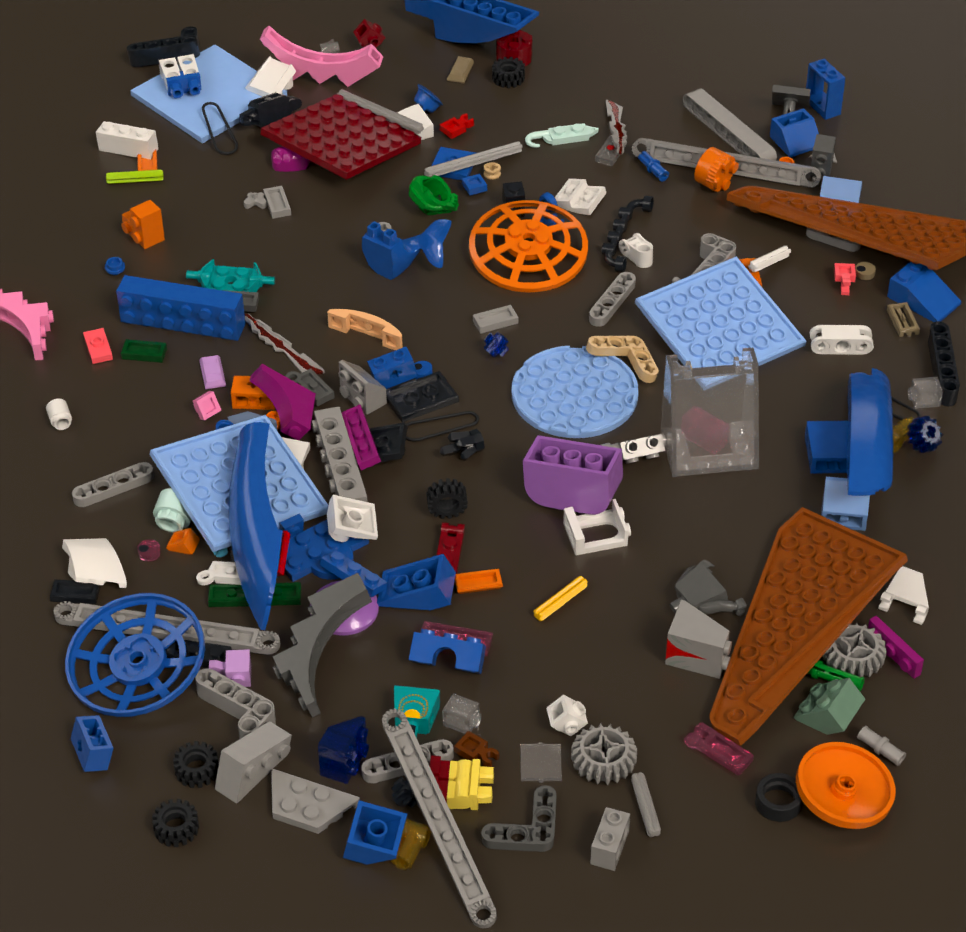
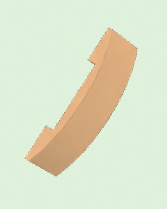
M329 309L327 312L329 328L343 333L353 329L382 339V346L393 350L403 348L401 332L392 324L377 316L348 309Z

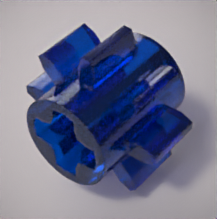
M490 332L484 339V342L487 343L484 349L493 357H496L498 354L503 357L509 350L506 346L509 341L499 332L495 335Z

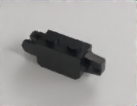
M277 92L251 100L248 104V110L239 114L241 125H257L262 128L291 115L292 111L301 108L302 101L300 98L282 95Z

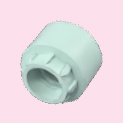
M171 488L162 490L153 510L156 524L161 529L172 533L188 527L191 518Z

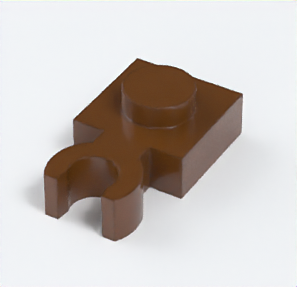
M467 731L454 745V753L470 761L480 759L483 766L492 767V761L488 758L499 760V751L494 748H488L486 740L470 731Z

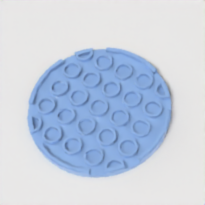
M560 346L539 352L526 360L524 365L514 375L511 393L516 411L534 428L558 437L588 438L608 433L621 426L630 418L638 402V383L632 370L616 356H594L587 352L586 346H582V348Z

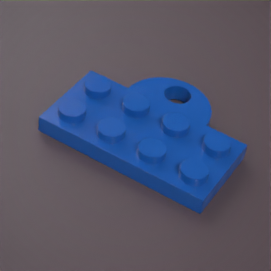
M325 520L290 537L284 573L292 582L310 573L322 579H338V576L320 566L321 558L337 550L354 561L353 551L369 544V539L350 537L346 542L335 541L329 534L328 520Z

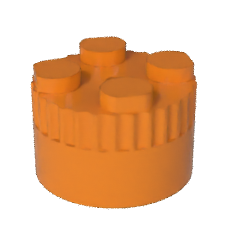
M710 147L703 153L697 163L694 173L695 181L715 192L720 190L726 191L730 187L731 177L738 170L739 163L735 162L733 156L715 147Z

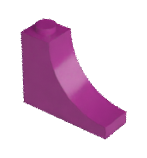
M261 364L250 376V382L260 388L275 406L280 418V431L295 440H300L311 428L316 394L268 366Z

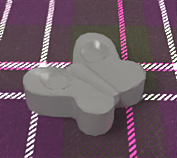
M248 193L247 198L244 200V207L249 209L257 205L262 209L266 208L267 202L264 198V193Z

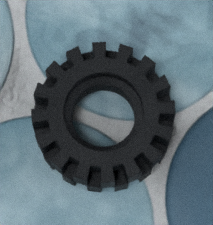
M503 57V60L499 58L498 61L495 60L494 64H492V80L497 86L501 84L502 88L505 86L507 88H510V86L515 88L517 85L520 86L521 82H524L525 64L522 60L519 61L518 58L513 59V57L509 59Z
M446 478V482L440 479L438 484L433 482L432 487H428L426 492L428 509L431 514L434 513L435 517L440 515L441 519H444L445 516L451 519L452 515L458 517L459 512L463 514L465 512L464 509H467V493L462 482L458 483L456 479L450 482V478ZM447 497H451V498H452V499H449V500H441V499L447 498Z
M194 741V745L188 742L186 743V748L181 746L179 747V752H175V758H173L175 775L179 782L182 781V785L187 786L189 783L190 788H194L195 784H198V788H202V783L205 782L206 785L211 784L210 779L213 781L216 779L219 762L217 752L213 750L212 745L207 747L206 742H202L201 745H199V741ZM193 761L205 762V764L199 768L187 767V765Z
M170 799L167 805L165 802H162L160 804L161 808L156 807L155 813L152 815L156 839H159L161 844L165 842L168 847L171 846V843H174V847H179L178 843L182 842L183 846L187 845V839L192 842L194 835L197 836L199 829L195 806L193 804L189 805L187 800L182 804L181 799H177L176 803H173V799ZM173 819L185 820V823L178 827L166 825L167 822Z

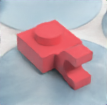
M834 264L835 282H841V295H849V286L851 282H855V264Z

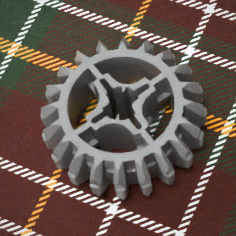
M856 622L854 625H849L824 653L823 660L826 661L827 666L859 677L865 675L870 678L872 673H877L884 664L886 658L885 641L882 640L881 634H874L875 628L867 629L866 624L859 626Z
M600 723L598 728L591 725L589 731L583 729L581 735H576L575 742H573L571 747V760L575 770H579L580 777L586 776L588 782L595 779L597 785L600 781H605L608 785L610 780L618 783L620 778L626 779L628 773H632L637 762V748L634 745L633 738H629L628 731L621 733L620 726L613 729L611 723L608 727H603Z

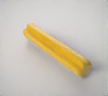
M578 576L534 610V617L539 621L546 619L587 587V580L582 576Z

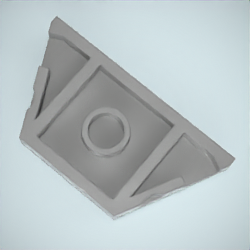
M276 769L271 771L273 819L317 834L328 828L329 824L341 819L346 810L352 806L356 808L360 797Z

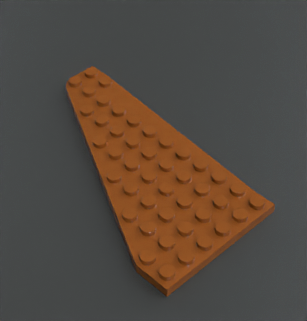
M744 186L727 193V201L734 203L735 206L746 207L754 213L762 212L892 254L896 257L905 258L912 263L923 264L930 270H939L966 256V220L759 186Z
M802 507L778 529L710 712L713 730L739 746L744 744L761 727L887 581L908 561L907 555Z

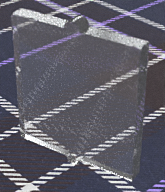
M542 742L538 744H520L521 781H539V783L544 781H562L561 744H543Z

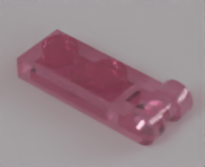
M698 723L694 728V732L688 733L684 737V742L689 748H696L738 776L753 762V754L704 723Z

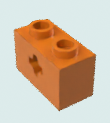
M234 376L231 389L232 409L275 410V406L268 396L250 382V376Z

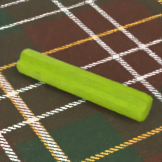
M161 169L110 172L106 174L107 184L163 181L164 179L163 170Z

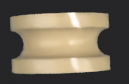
M495 162L486 163L484 165V176L487 179L499 178L501 166Z

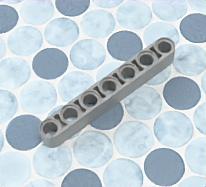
M702 88L683 96L685 107L741 155L777 160L776 151L770 144Z

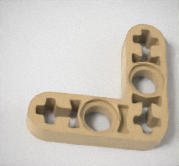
M591 336L588 340L586 350L591 355L628 356L640 380L646 383H653L656 380L659 370L641 338L637 336Z

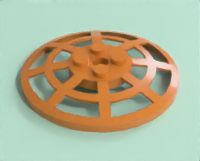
M520 200L505 203L489 210L475 223L469 238V254L477 271L491 283L511 291L541 292L555 289L568 283L582 270L588 255V239L581 223L566 210L546 202ZM522 206L538 207L537 209H519L514 211L510 209ZM548 209L555 211L566 217L571 222L563 223L559 218L548 212H545V210ZM500 211L504 213V215L495 220L491 227H480L492 215ZM525 213L534 214L532 220H520L517 215ZM542 216H545L556 224L547 226L540 222ZM507 218L513 223L508 229L497 228ZM578 228L582 237L581 251L570 246L571 241L568 229ZM562 230L565 242L561 243L553 240L552 233ZM476 234H487L489 252L479 258L475 247ZM493 235L505 236V243L495 248ZM531 238L533 239V241H528L524 239ZM552 247L561 250L556 257L549 261L546 255ZM508 251L516 257L515 263L505 259L500 254ZM567 253L578 258L577 262L560 276L556 274L553 266L561 262ZM495 258L500 264L513 269L510 279L495 274L484 264ZM539 259L542 263L538 265H523L524 260ZM546 270L550 280L541 282H518L521 271L537 272Z

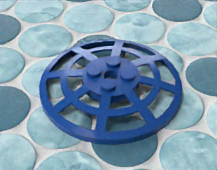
M138 593L124 596L100 607L79 626L67 648L65 658L67 680L76 697L93 711L116 717H132L146 714L172 702L192 683L204 659L205 636L194 612L175 598L155 593ZM137 605H147L144 618L131 619L117 625L111 617L113 613ZM161 605L174 609L184 615L186 619L175 628L167 621L155 618L156 607ZM103 621L109 631L99 640L93 652L79 649L88 633L98 623ZM143 626L142 633L133 634L128 637L123 633V631L129 628ZM153 626L160 627L170 634L160 641L152 635ZM193 626L199 640V654L186 657V645L182 635ZM115 637L118 644L114 647L111 654H101L109 641ZM177 641L179 658H167L165 649ZM136 657H143L139 663H132ZM76 658L90 661L89 669L93 684L81 689L77 684L75 676ZM98 663L109 664L113 674L100 680L97 669ZM194 665L188 677L177 689L170 693L167 688L178 678L183 667ZM176 667L170 678L162 684L158 676L164 668ZM117 681L127 685L123 695L113 693L106 687ZM150 683L155 689L142 695L133 696L137 686ZM100 691L106 697L120 703L116 710L107 709L95 705L86 696ZM158 694L162 698L150 705L127 710L130 702L144 701Z

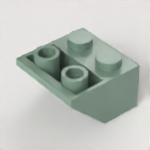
M850 678L835 679L823 684L817 683L810 689V694L806 700L799 705V710L794 718L796 721L826 735L843 732L865 701V698Z

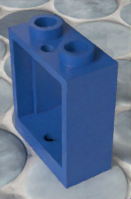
M825 59L809 63L806 89H811L810 106L825 120L841 115L845 77ZM824 81L828 84L827 94L823 92Z

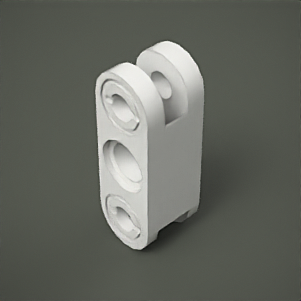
M817 325L809 332L810 339L812 340L811 349L816 354L863 355L870 353L874 348L872 331L868 326Z

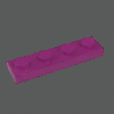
M359 404L341 412L360 469L363 470L381 462L361 405Z

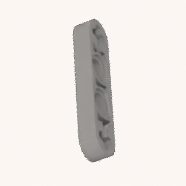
M623 272L616 277L589 312V322L591 325L601 327L610 320L635 288L636 277L633 273ZM613 292H621L622 294L616 295ZM609 303L612 306H604L603 304Z
M141 462L77 486L72 491L73 502L78 507H86L147 484L154 478L153 467L147 462ZM123 478L128 479V481L125 483L118 482L120 479ZM101 486L108 487V489L104 491L97 490Z
M436 740L420 745L429 766L431 760L430 752H432V756H441V760H453L454 748L453 744L448 740ZM395 752L365 760L361 766L362 778L367 783H378L404 776L405 774L401 767L393 768L390 766L391 762L398 761Z

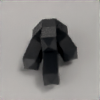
M478 429L450 432L447 438L449 442L455 443L441 447L440 454L442 456H451L462 452L460 457L466 461L473 454L485 449L481 432Z

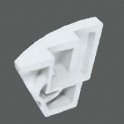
M106 538L63 539L62 548L70 556L68 574L75 582L104 585L107 581L118 583L119 588H126L127 581L122 565L114 548Z

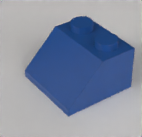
M359 800L343 858L367 865L396 859L407 813Z

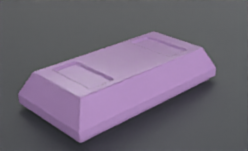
M218 355L202 357L199 362L205 389L225 387L226 382L220 357Z

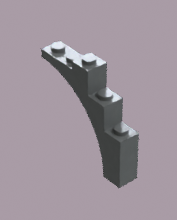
M359 573L309 596L308 599L312 606L307 608L311 617L290 626L294 634L290 637L294 646L273 656L276 663L273 669L278 680L283 678L287 686L292 685L295 693L300 691L299 703L303 711L309 710L312 718L321 714L315 694V675L318 661L325 645L347 618L372 602Z

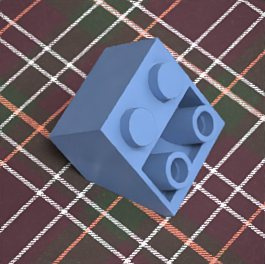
M826 476L821 516L852 530L865 531L870 495H848L847 478Z

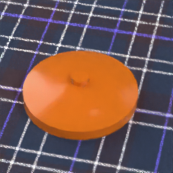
M828 742L815 746L803 756L796 773V787L804 804L816 816L838 827L862 829L876 825L887 816L895 800V783L885 764L868 750L850 743Z

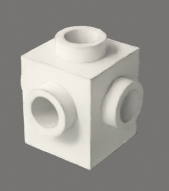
M562 695L546 708L551 727L569 736L577 733L588 724L584 705L565 695Z

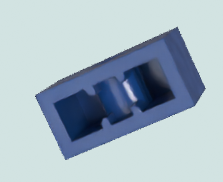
M407 347L367 361L371 376L386 389L418 377L413 358Z
M100 716L76 717L71 741L84 772L108 770L114 748Z

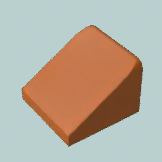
M192 528L176 531L173 533L166 548L169 551L193 554L200 539Z

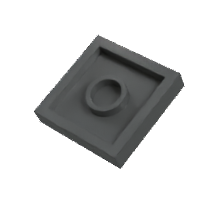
M773 85L772 104L784 106L783 115L788 112H794L795 107L809 109L811 89Z

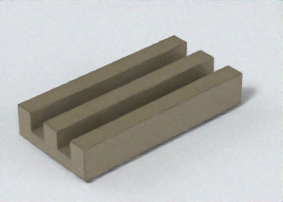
M907 302L887 305V312L899 337H903L904 333L907 336H911L912 332L915 335L919 334L920 328ZM906 317H907V319H908V321H909L911 327L908 326L907 321H906Z

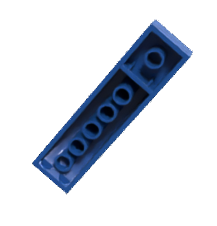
M405 0L406 11L433 19L436 39L458 43L493 41L519 31L539 15V11L504 0Z

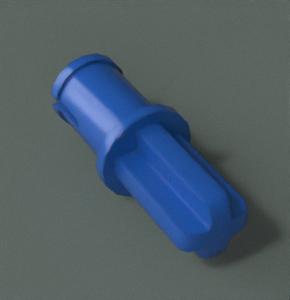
M643 151L638 156V159L647 167V171L653 173L659 181L663 182L669 177V172L660 165V161L654 160L646 151Z

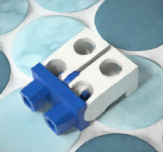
M194 54L177 57L178 64L175 57L159 60L160 75L165 82L169 96L172 95L174 98H180L183 96V93L188 92L192 95L200 94V90H202L201 79ZM191 61V64H183V62ZM173 64V67L167 68L165 65Z

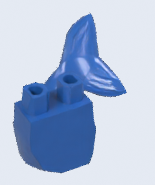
M436 220L422 234L407 239L398 238L397 231L393 229L382 231L379 223L372 222L367 226V233L362 237V251L368 265L377 274L392 280L411 265L422 249L433 266L442 268L443 241L451 227V220Z

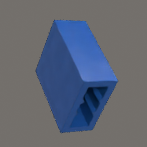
M807 421L805 442L810 473H847L848 421Z

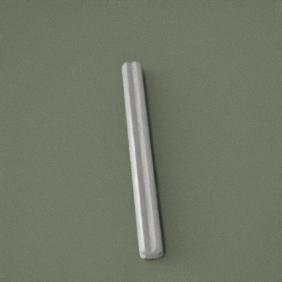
M341 89L337 93L342 95L343 99L349 102H356L358 106L369 109L372 113L383 116L387 121L397 123L400 127L411 130L414 133L420 134L424 130L422 123Z
M519 141L426 167L424 175L428 177L432 175L441 176L519 153L523 147Z

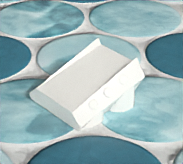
M269 56L245 88L247 91L260 96H266L274 92L283 94V89L287 90L293 87V76L296 70L292 64H285Z

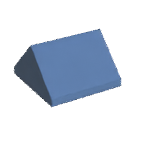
M823 176L820 197L859 203L862 181Z

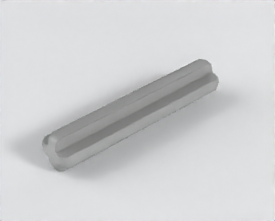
M642 772L634 773L631 776V782L647 835L649 837L659 836L661 827L645 775Z

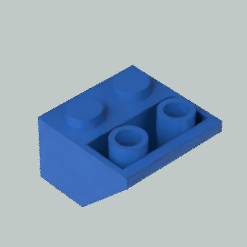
M804 108L772 118L770 138L789 157L813 150L816 135L819 132L814 118Z

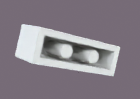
M104 121L96 131L99 151L137 157L138 154H141L142 158L151 160L154 150L159 149L155 130Z

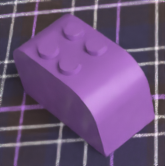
M537 435L523 459L526 493L534 502L541 506L558 510L573 507L574 512L592 515L600 514L607 509L622 481V449Z

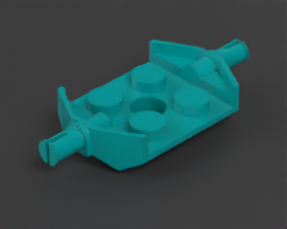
M212 259L201 270H187L186 279H198L203 288L257 292L263 284L275 285V277L261 275L256 262H254V268L216 266L214 259Z

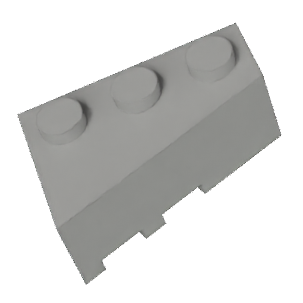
M269 721L221 750L215 790L237 804L289 754L292 735Z

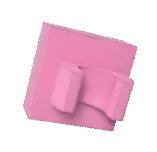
M208 391L193 400V406L201 420H206L221 411L214 391Z

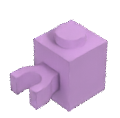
M250 649L226 650V662L209 660V669L226 676L244 687H251Z

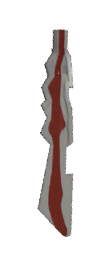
M606 100L607 116H611L612 120L609 121L612 133L611 138L617 153L623 154L624 146L627 144V131L624 130L626 125L620 122L623 107L610 100Z
M248 313L245 314V322L251 326L252 332L258 334L259 339L265 341V344L272 345L275 352H284L301 373L312 369L316 374L325 373V370L305 353L300 355L292 348V343L280 334L273 332L270 326L261 320L253 318Z

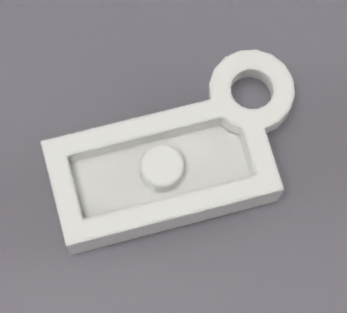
M213 561L208 570L201 571L196 576L197 582L200 585L211 584L214 580L218 584L241 585L235 562Z

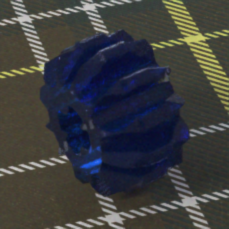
M930 416L917 417L907 426L909 431L906 435L910 438L908 443L913 444V450H919L920 453L936 450L937 446L942 443L940 438L944 434L939 430L941 426L936 425L937 419H931Z

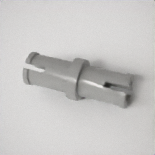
M864 726L857 736V739L873 748L874 753L883 755L896 766L900 765L906 757V753L891 744L887 737L884 736L882 738L869 729L868 726Z

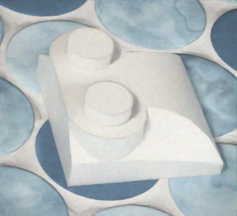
M332 495L327 512L330 536L339 542H346L350 537L377 540L375 504Z

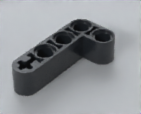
M193 26L185 27L181 30V36L128 45L127 52L131 66L141 67L159 64V60L174 57L178 61L177 57L194 54V57L197 58L200 55V41L197 28Z

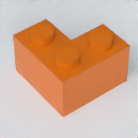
M151 200L130 208V211L121 214L123 222L121 227L123 231L129 234L134 242L144 249L165 240L161 209Z

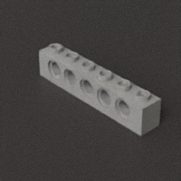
M340 407L314 411L315 420L311 421L313 433L318 434L316 435L317 447H322L320 456L322 463L326 462V465H324L326 477L331 478L329 480L331 493L335 492L337 496L367 502V494Z

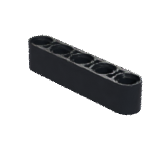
M936 321L930 327L928 347L938 402L943 406L949 407L957 403L960 383L949 326L944 322Z

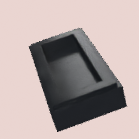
M54 579L50 600L51 602L64 603V601H67V603L96 604L101 587L93 583Z

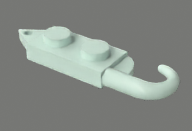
M585 123L548 128V130L529 133L525 138V143L530 147L539 148L540 144L532 143L531 140L543 138L546 143L552 145L588 141L591 136L598 133L599 128L586 126Z

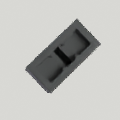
M817 134L812 152L811 167L817 168L821 172V179H823V176L830 177L836 137ZM810 172V177H816V174Z

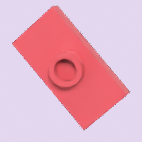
M104 328L83 332L92 364L113 360Z

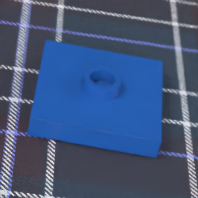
M440 147L432 166L475 154V152ZM473 166L439 177L462 180V178L469 177Z

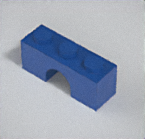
M421 629V633L414 632L409 655L410 661L435 666L438 654L443 650L450 649L456 654L455 668L457 670L482 673L486 646L481 644V639L467 637V641L458 640V635L444 633L443 637L435 636V631Z

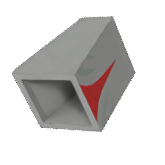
M681 600L668 632L665 664L720 679L723 670L727 669L730 657L727 656L732 647V641H729L730 631L687 601Z

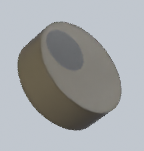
M869 262L858 263L855 267L856 277L861 280L874 278L875 266Z

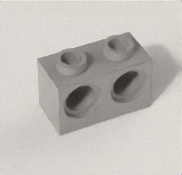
M608 807L605 808L591 846V865L615 871L629 833L630 813Z

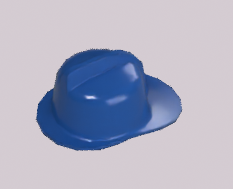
M417 85L418 91L414 102L419 104L423 111L433 113L438 107L443 106L436 95L424 86Z

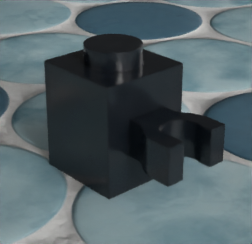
M522 181L503 183V204L525 200ZM525 206L515 207V208H510V209H511L512 211H514V210H519V209H525Z

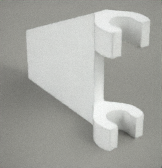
M902 566L897 571L886 592L882 593L880 598L882 601L878 609L887 612L892 600H899L917 607L915 611L917 614L913 622L922 625L929 610L923 574Z

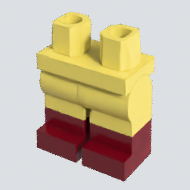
M431 755L430 768L449 809L470 808L471 810H478L479 803H492V786H480V783H494V767L481 766L480 759H473V761L466 759L446 761L441 760V756Z

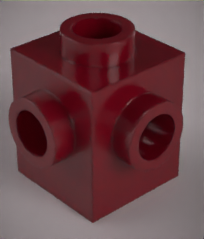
M366 19L353 31L362 47L372 44L377 48L386 38L382 33L383 29L377 23L372 24Z

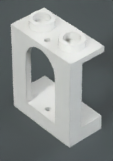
M612 499L611 510H606L600 514L576 516L573 507L564 508L563 524L575 555L628 546V536H631L630 525L625 523L623 508L618 506L616 499ZM609 524L618 530L615 537L585 543L581 529Z

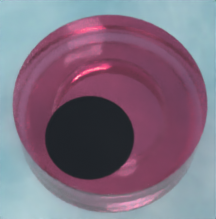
M144 540L137 547L138 556L143 561H154L161 554L160 545L155 540Z

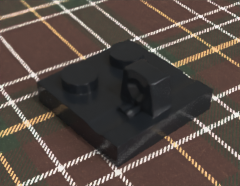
M405 422L370 428L381 462L402 459L403 455H405V441L408 430Z

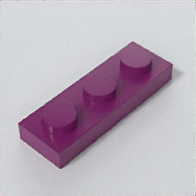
M874 616L869 619L868 629L875 628L874 634H881L882 640L885 641L886 655L892 658L913 679L920 676L924 659L879 617Z

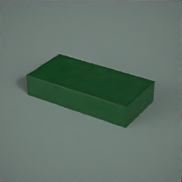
M126 339L121 351V357L124 360L163 363L167 344L164 342Z

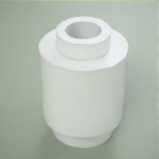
M63 399L50 401L46 406V411L51 425L58 430L67 429L71 424L72 416L66 401Z

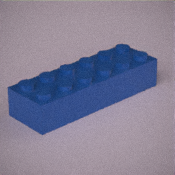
M124 275L116 290L121 322L237 341L245 327L243 294L127 275Z

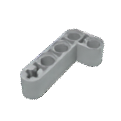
M704 234L700 242V256L705 260L691 275L734 258L736 256V244L715 234Z
M201 669L197 673L195 680L198 696L204 701L240 719L238 721L240 739L269 721L276 724L275 707L269 699L212 669Z

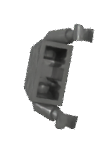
M702 560L698 565L688 567L675 585L678 599L671 602L670 607L676 614L680 601L684 600L706 615L735 611L738 616H742L747 604L743 598H739L735 602L729 601L727 591L711 574L713 571L709 568L715 566L707 560Z

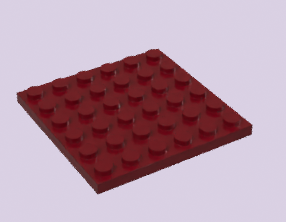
M338 94L261 128L262 136L346 180L421 144L422 138L413 131L400 127L397 123H391L385 117L378 116L372 113L371 110L358 106L356 102H349L343 99V96Z

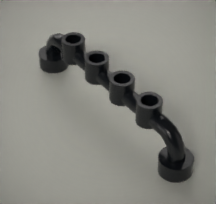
M645 195L643 199L631 201L627 207H620L618 213L620 219H614L613 230L615 231L608 232L607 241L609 243H603L602 255H604V260L609 266L615 267L616 272H625L626 256H617L616 259H613L612 256H615L617 245L622 240V234L627 230L628 221L633 216V210L636 207H642L643 211L651 212L654 205L653 196Z

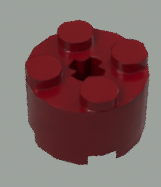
M519 30L496 39L497 61L499 58L503 60V57H507V59L513 57V59L518 58L519 61L522 60L525 66L530 64L533 44L532 35Z

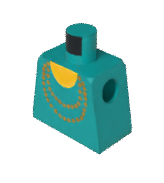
M395 685L394 708L404 712L416 738L418 733H430L440 708V690ZM395 717V727H398L402 721L400 718Z

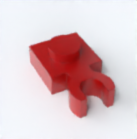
M467 113L461 115L460 119L453 117L440 124V131L453 139L465 133L466 128L473 127L474 119L468 120Z

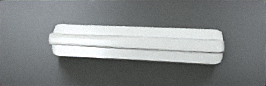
M782 246L752 260L748 267L752 272H757L789 257L791 249H788L787 246Z

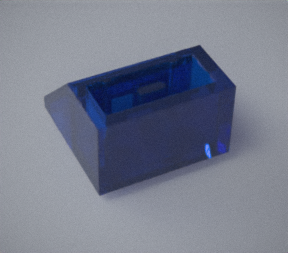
M360 716L327 728L318 744L320 776L348 784L350 778L357 774L361 758H365L369 751V744H367L368 729L366 728L365 717Z

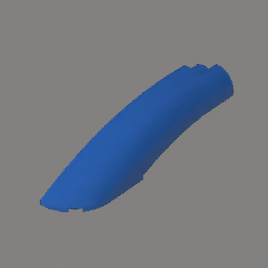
M872 368L871 375L862 372L849 374L847 487L848 495L851 496L875 495L879 489L884 492L887 491L893 482V409L891 385L888 377L882 371Z
M253 422L245 425L239 433L229 491V529L234 561L242 589L260 630H265L276 584L283 530L278 529L273 516L265 478V454L270 423Z

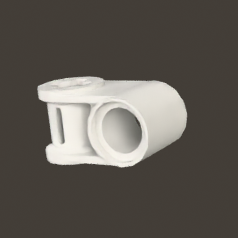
M639 233L633 234L627 240L622 239L619 241L621 253L635 263L636 266L648 268L653 264V245Z

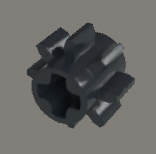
M401 776L393 783L394 786L391 788L393 790L391 794L392 799L400 807H405L408 804L413 808L417 804V800L408 781Z

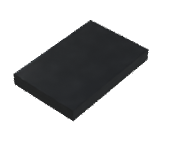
M440 371L386 390L387 402L401 422L459 402L458 394Z

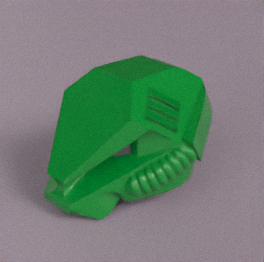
M421 175L412 179L408 195L422 212L429 216L451 213L457 210L459 206L458 195L451 193L449 186L441 177L437 175H432L431 177Z

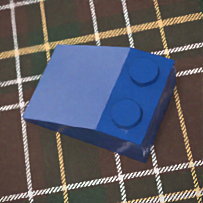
M910 262L890 278L887 297L897 303L907 302L912 311L932 322L942 321L961 305V300L939 276L923 264Z
M444 554L383 571L382 579L387 581L386 590L378 594L377 604L381 607L433 610L451 605L456 572Z

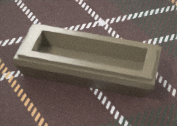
M458 56L448 75L447 81L464 84L474 64V60Z

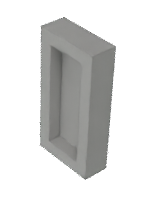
M282 186L263 189L272 219L291 215V208Z
M508 305L474 314L473 322L481 334L518 324V316L512 306Z

